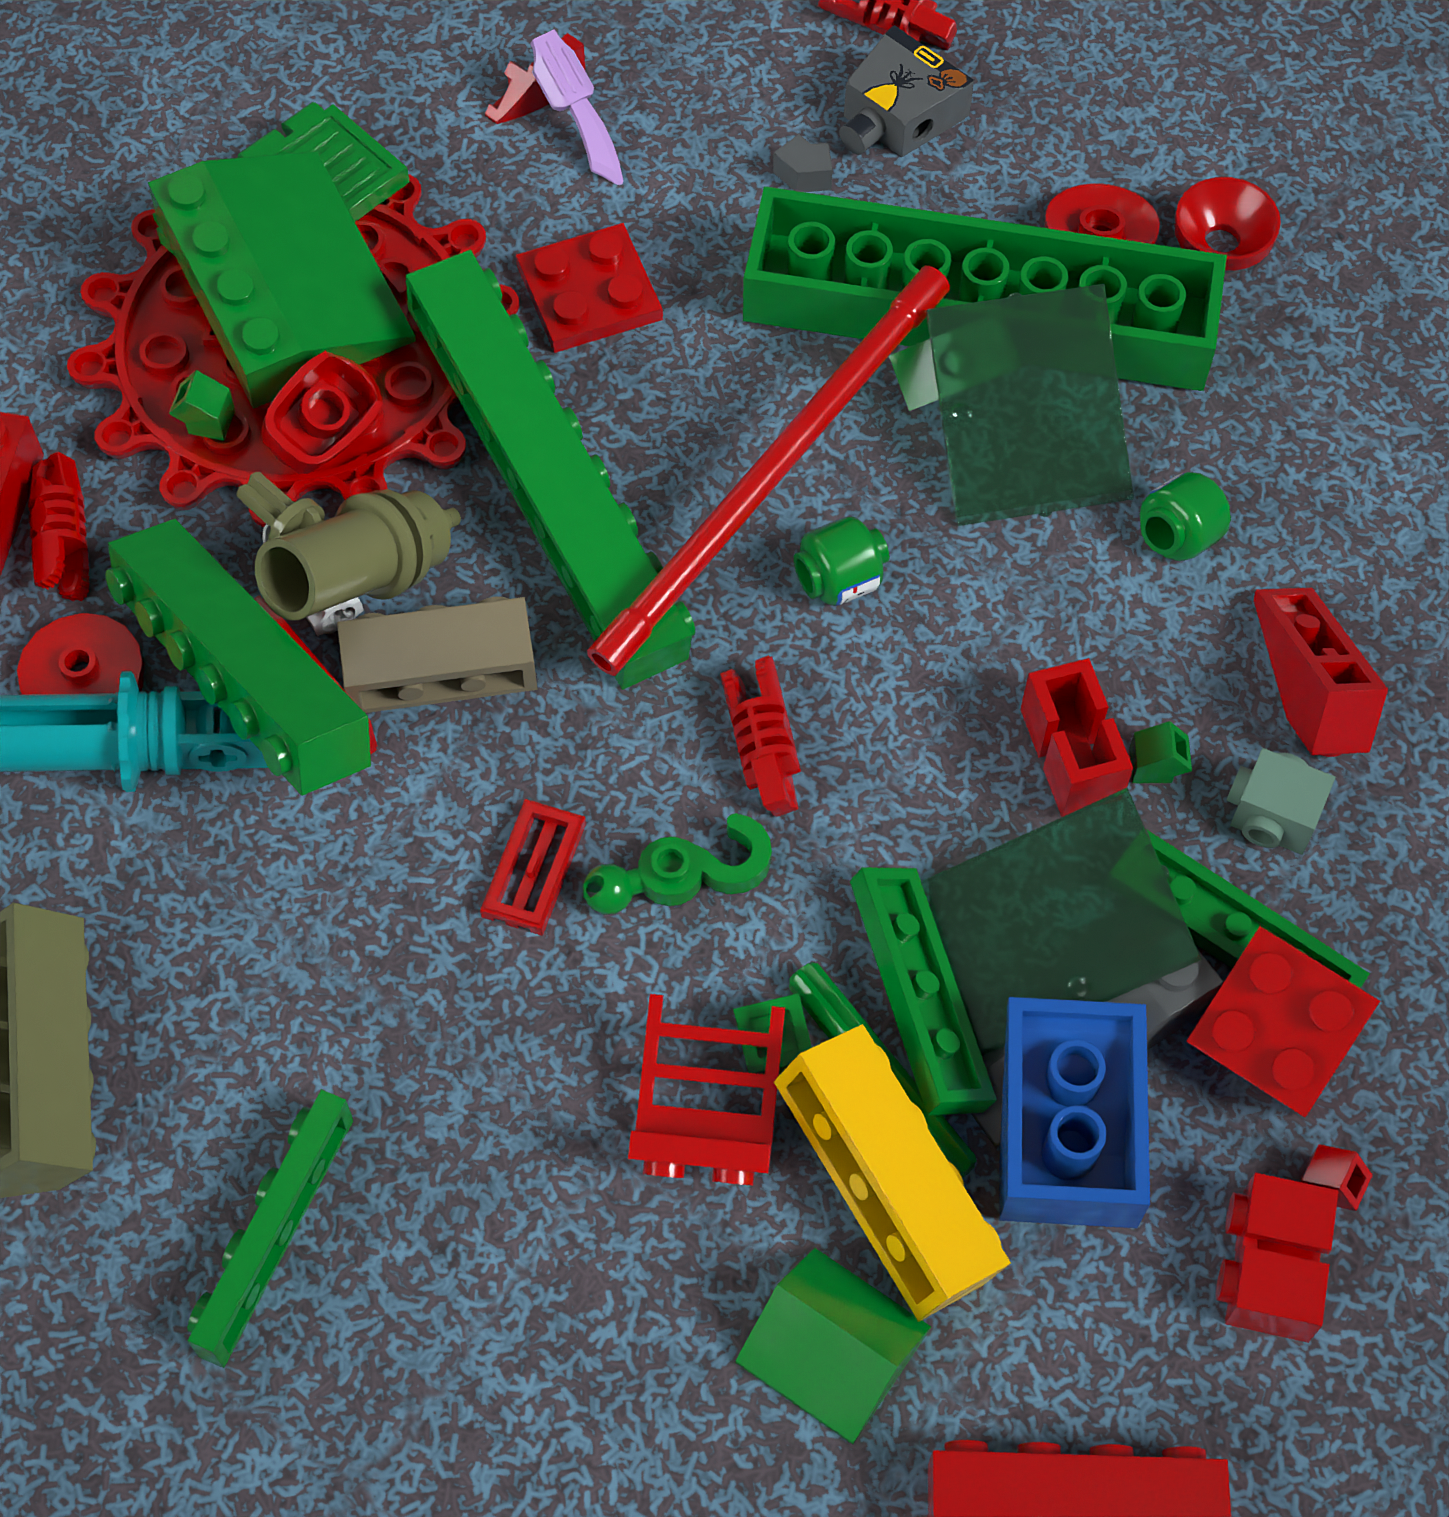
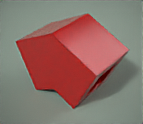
M1319 1144L1311 1155L1299 1182L1339 1190L1337 1207L1357 1211L1373 1174L1357 1152Z

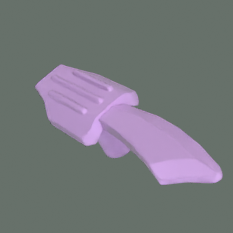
M551 30L533 39L530 43L534 55L532 73L550 106L557 111L570 109L582 137L591 172L604 177L614 184L622 185V172L613 142L604 123L587 99L593 94L594 86L574 50L559 37L555 30Z

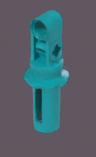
M132 671L121 672L118 693L0 695V772L113 770L115 772V770H120L123 790L125 792H135L141 771H148V769L152 771L163 769L167 776L181 775L182 769H203L222 772L237 768H268L262 752L250 739H241L235 732L229 716L221 708L220 711H214L216 707L220 708L217 703L209 704L201 691L180 692L179 686H165L164 691L158 693V691H150V693L146 691L140 692ZM217 727H220V732L216 734Z

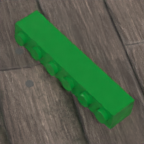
M176 519L108 542L111 569H108L105 575L109 591L114 600L119 605L126 604L136 615L144 633L148 637L155 636L165 646L172 663L178 670H187L197 681L206 701L211 705L217 703L229 716L238 736L243 740L250 739L262 752L268 768L274 775H283L298 793L303 796L371 767L368 715Z

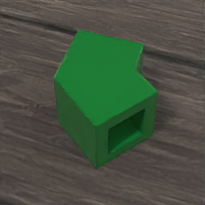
M196 370L180 383L169 414L185 423L188 434L224 441L236 410L230 389Z
M1171 721L1134 732L1129 747L1130 761L1133 766L1132 783H1172L1174 776L1192 771L1189 736Z

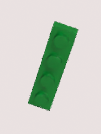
M1146 828L1109 877L1108 888L1145 912L1182 929L1192 943L1232 969L1261 926L1359 988L1363 986L1370 974Z
M862 867L850 880V884L926 1114L984 1113L997 1099L916 868Z
M321 1089L312 1108L303 1107L294 1119L288 1135V1144L291 1147L280 1168H270L263 1177L255 1198V1204L259 1207L247 1230L238 1229L230 1239L222 1258V1268L225 1271L212 1294L205 1292L192 1310L187 1330L191 1335L187 1341L198 1357L222 1368L227 1364L354 1121L346 1099Z

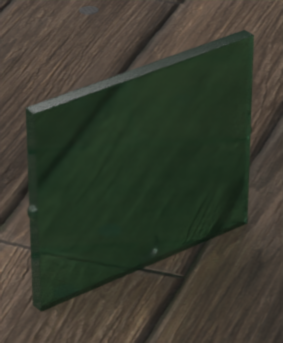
M1104 284L1023 296L1015 292L1010 294L1008 298L926 310L953 504L958 526L1034 514L1048 517L1053 511L1134 499Z
M1128 788L921 881L981 1056L1005 1046L1007 1001L1009 997L1107 1002L1202 960L1168 882L1169 870L1166 866L1161 865Z

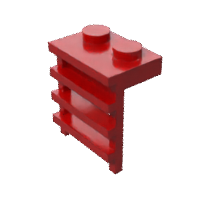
M650 994L635 1131L631 1130L628 1159L644 1160L643 1174L684 1178L685 1165L713 1168V1182L753 1186L755 1172L769 1173L777 1098V1087L774 1081L779 1076L785 1007L772 1006L769 1033L662 1023L664 995ZM660 1037L764 1047L767 1048L765 1074L658 1064ZM655 1078L763 1088L761 1116L653 1105Z

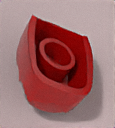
M325 350L305 363L279 391L269 406L263 420L261 431L263 443L280 462L298 474H308L319 469L342 453L372 423L383 405L377 383L356 362Z

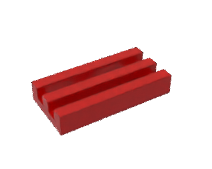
M525 799L480 909L481 917L492 921L494 919L505 921L506 925L519 928V926L528 928L531 933L543 936L586 826L585 816ZM534 819L544 820L545 823L512 906L501 903ZM559 825L567 827L534 913L527 911L526 907Z

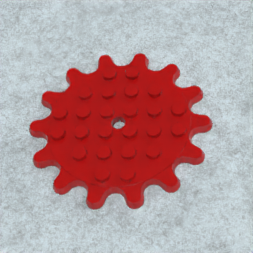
M408 174L410 183L355 221L411 326L416 341L360 364L377 383L383 405L369 427L342 453L311 473L298 474L280 462L263 443L261 434L263 420L273 401L257 408H252L177 258L160 243L156 230L159 226L153 218L155 210L150 209L141 212L133 219L131 231L133 238L147 252L144 264L138 270L129 274L96 273L88 277L81 285L80 293L83 302L95 313L113 319L115 322L114 330L106 340L98 344L78 348L67 360V370L70 377L82 387L87 389L108 388L122 393L120 407L114 414L100 422L95 429L94 439L98 448L115 459H124L138 452L150 449L162 450L168 453L170 463L160 480L159 491L164 501L179 510L195 508L209 493L217 488L224 486L239 487L248 484L250 475L255 472H261L294 502L298 501L307 492L317 489H331L339 492L345 501L356 494L388 489L384 478V470L390 464L403 458L421 459L439 469L445 470L457 466L466 452L467 445L462 432L451 424L448 412L461 402L408 310L406 275L470 249L475 258H477L486 243L484 227L472 219H459L439 228H428L419 224L414 219L413 213L422 196L421 184L417 178ZM499 284L502 292V305L508 315L516 314L519 310L517 293L511 287ZM196 370L230 389L236 411L224 441L188 434L185 423L169 414L180 383ZM249 509V514L253 521L264 528L266 523Z

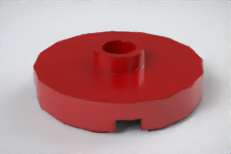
M80 613L58 618L38 630L22 650L17 667V676L22 695L118 693L121 672L132 671L141 692L144 683L145 663L138 641L125 625L105 615ZM77 663H89L81 671H71L72 667Z

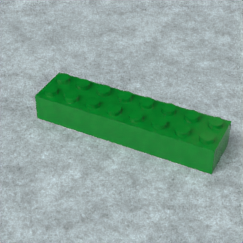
M764 186L743 278V321L864 339L888 312L892 301L923 266H931L939 270L947 278L950 290L918 327L912 329L899 345L911 347L1001 312L1021 364L1204 391L1216 350L1227 255Z

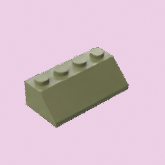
M14 902L0 911V1198L60 1190L93 1171V1159L96 1151V1139L91 1128L90 1096L93 1090L94 1079L93 1073L89 1068L88 1032L91 1025V1012L87 1006L86 969L89 961V952L84 940V918Z

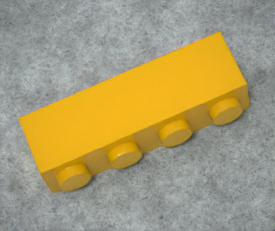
M863 1024L800 1053L777 1077L774 1084L918 1322L980 1288L1011 1264L1002 1249L997 1232L982 1217L964 1188V1182L958 1169L946 1159L928 1130L922 1111L910 1101L892 1072L886 1053L880 1046L874 1043Z

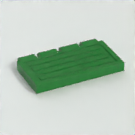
M311 102L281 123L282 130L287 136L286 138L279 131L273 129L237 155L238 158L317 151L354 222L410 183L408 168L334 104L324 110L316 102ZM153 213V218L159 226L156 230L160 243L175 256L157 221L156 214Z

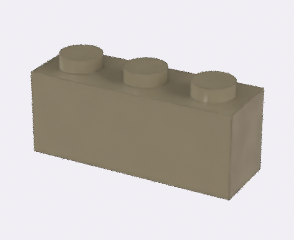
M490 597L479 603L453 607L429 605L415 612L393 615L368 613L358 616L354 620L337 622L344 690L365 713L538 690L525 597L513 599Z

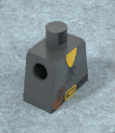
M894 25L886 32L848 79L845 90L844 117L849 121L839 130L841 141L849 151L857 155L863 154L875 142L879 141L900 157H904L970 115L974 79Z

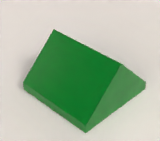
M814 1248L777 1284L735 1363L853 1445L930 1331L931 1326L923 1320L918 1322L914 1314Z

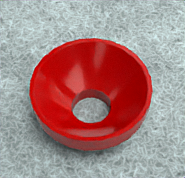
M1214 177L1202 180L1184 192L1178 202L1174 227L1175 236L1181 248L1227 255L1225 271H1237L1261 262L1269 254L1278 238L1281 220L1275 202L1257 185L1233 177ZM1216 230L1227 231L1237 239L1238 247L1229 252L1216 251L1207 244L1205 237L1210 232Z

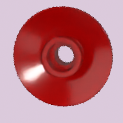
M1083 184L1068 188L1057 194L1050 201L1045 214V227L1048 229L1155 244L1160 228L1158 215L1147 200L1128 189L1109 184Z

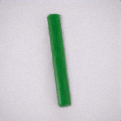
M810 962L798 969L789 979L790 991L793 994L799 993L802 1006L828 1038L832 1039L863 1024L874 1043L880 1046L886 1053L891 1070L910 1101L922 1111L926 1119L927 1128L946 1159L958 1169L962 1178L970 1173L977 1161L975 1154L943 1115L926 1114L917 1083L818 963Z

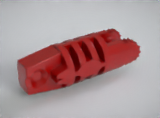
M819 0L817 5L827 12L863 27H868L882 35H885L895 25L918 42L922 40L945 50H949L957 34L955 20L937 12L938 5L932 0H860L859 3L853 0Z
M58 451L51 454L47 459L36 463L32 471L28 507L30 510L29 523L31 525L33 578L36 586L47 590L50 587L54 588L55 584H59L57 589L60 590L59 594L62 595V598L73 602L75 600L82 602L85 597L87 598L90 584L88 544L86 540L87 530L85 526L86 516L84 512L85 502L75 460Z
M768 655L755 661V673L762 695L760 697L747 699L745 685L739 674L736 673V670H727L720 673L731 723L734 728L733 731L746 785L750 790L758 788L763 806L768 811H771L773 816L778 817L798 810L792 775L800 773L801 768L773 656L770 657Z

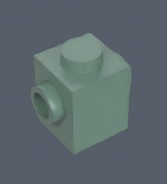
M1262 747L1254 769L1251 770L1240 766L1226 801L1238 805L1230 826L1242 830L1244 837L1258 846L1275 848L1279 845L1303 855L1315 831L1336 777L1308 766L1298 756L1290 753H1275Z

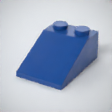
M1009 997L1007 1001L999 1151V1221L1138 1228L1150 1206L1146 1004Z

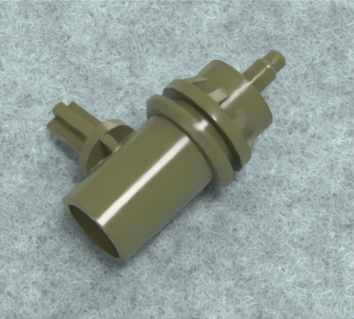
M261 472L251 474L248 484L239 486L237 491V497L271 527L268 541L259 548L255 559V576L259 591L267 605L277 615L293 621L311 616L364 594L380 600H387L401 595L406 590L422 582L429 569L438 566L445 560L450 549V530L458 526L461 521V515L455 508L441 509L432 497L418 490L397 493L385 489L356 494L347 498L340 505L335 517L324 520L325 513L323 508L314 500L304 498L296 502L292 501Z

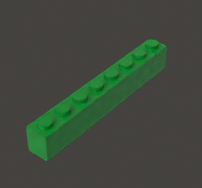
M470 249L407 274L408 310L595 642L622 610L628 608L663 569L661 562L654 552L645 553L637 539L638 528L631 510L624 502L617 504L609 491L610 479L605 465L597 454L589 456L581 442L583 439L582 430L575 413L570 407L562 409L554 395L555 383L548 366L543 360L535 362L527 348L529 341L522 321L515 313L508 315L501 303L502 292L493 271L490 268L482 270ZM678 601L672 605L653 627L650 637L619 673L614 676L622 690L689 659L692 636L695 635V625L683 602Z

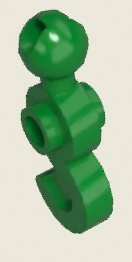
M733 813L727 818V836L748 848L751 855L746 862L735 866L726 865L706 849L677 837H663L651 842L642 851L637 868L625 870L612 863L600 864L591 869L582 886L583 897L591 909L603 915H610L624 910L630 903L632 896L644 893L657 904L665 906L682 905L692 900L700 891L702 881L718 892L726 894L745 893L757 887L768 874L772 856L770 837L764 827L753 818ZM588 892H593V893H597V894H595L594 896L590 897L587 893H588Z

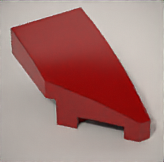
M565 34L561 39L574 50L585 70L584 44L570 34ZM515 61L509 62L504 72L508 77L507 91L494 104H489L485 112L486 117L499 124L525 116L549 104L532 73L534 62L529 65L528 70Z

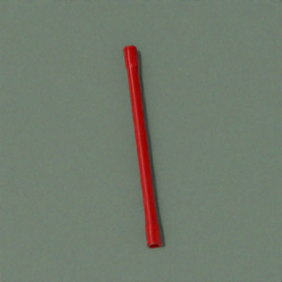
M923 266L892 301L888 312L628 608L622 610L588 648L587 654L599 669L612 676H616L650 637L653 627L907 334L912 329L918 327L949 292L950 284L939 270L931 266Z

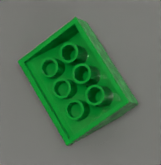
M317 151L206 160L148 182L157 221L253 409L273 401L289 379L305 363L325 350L348 358L360 365L416 341L411 326Z

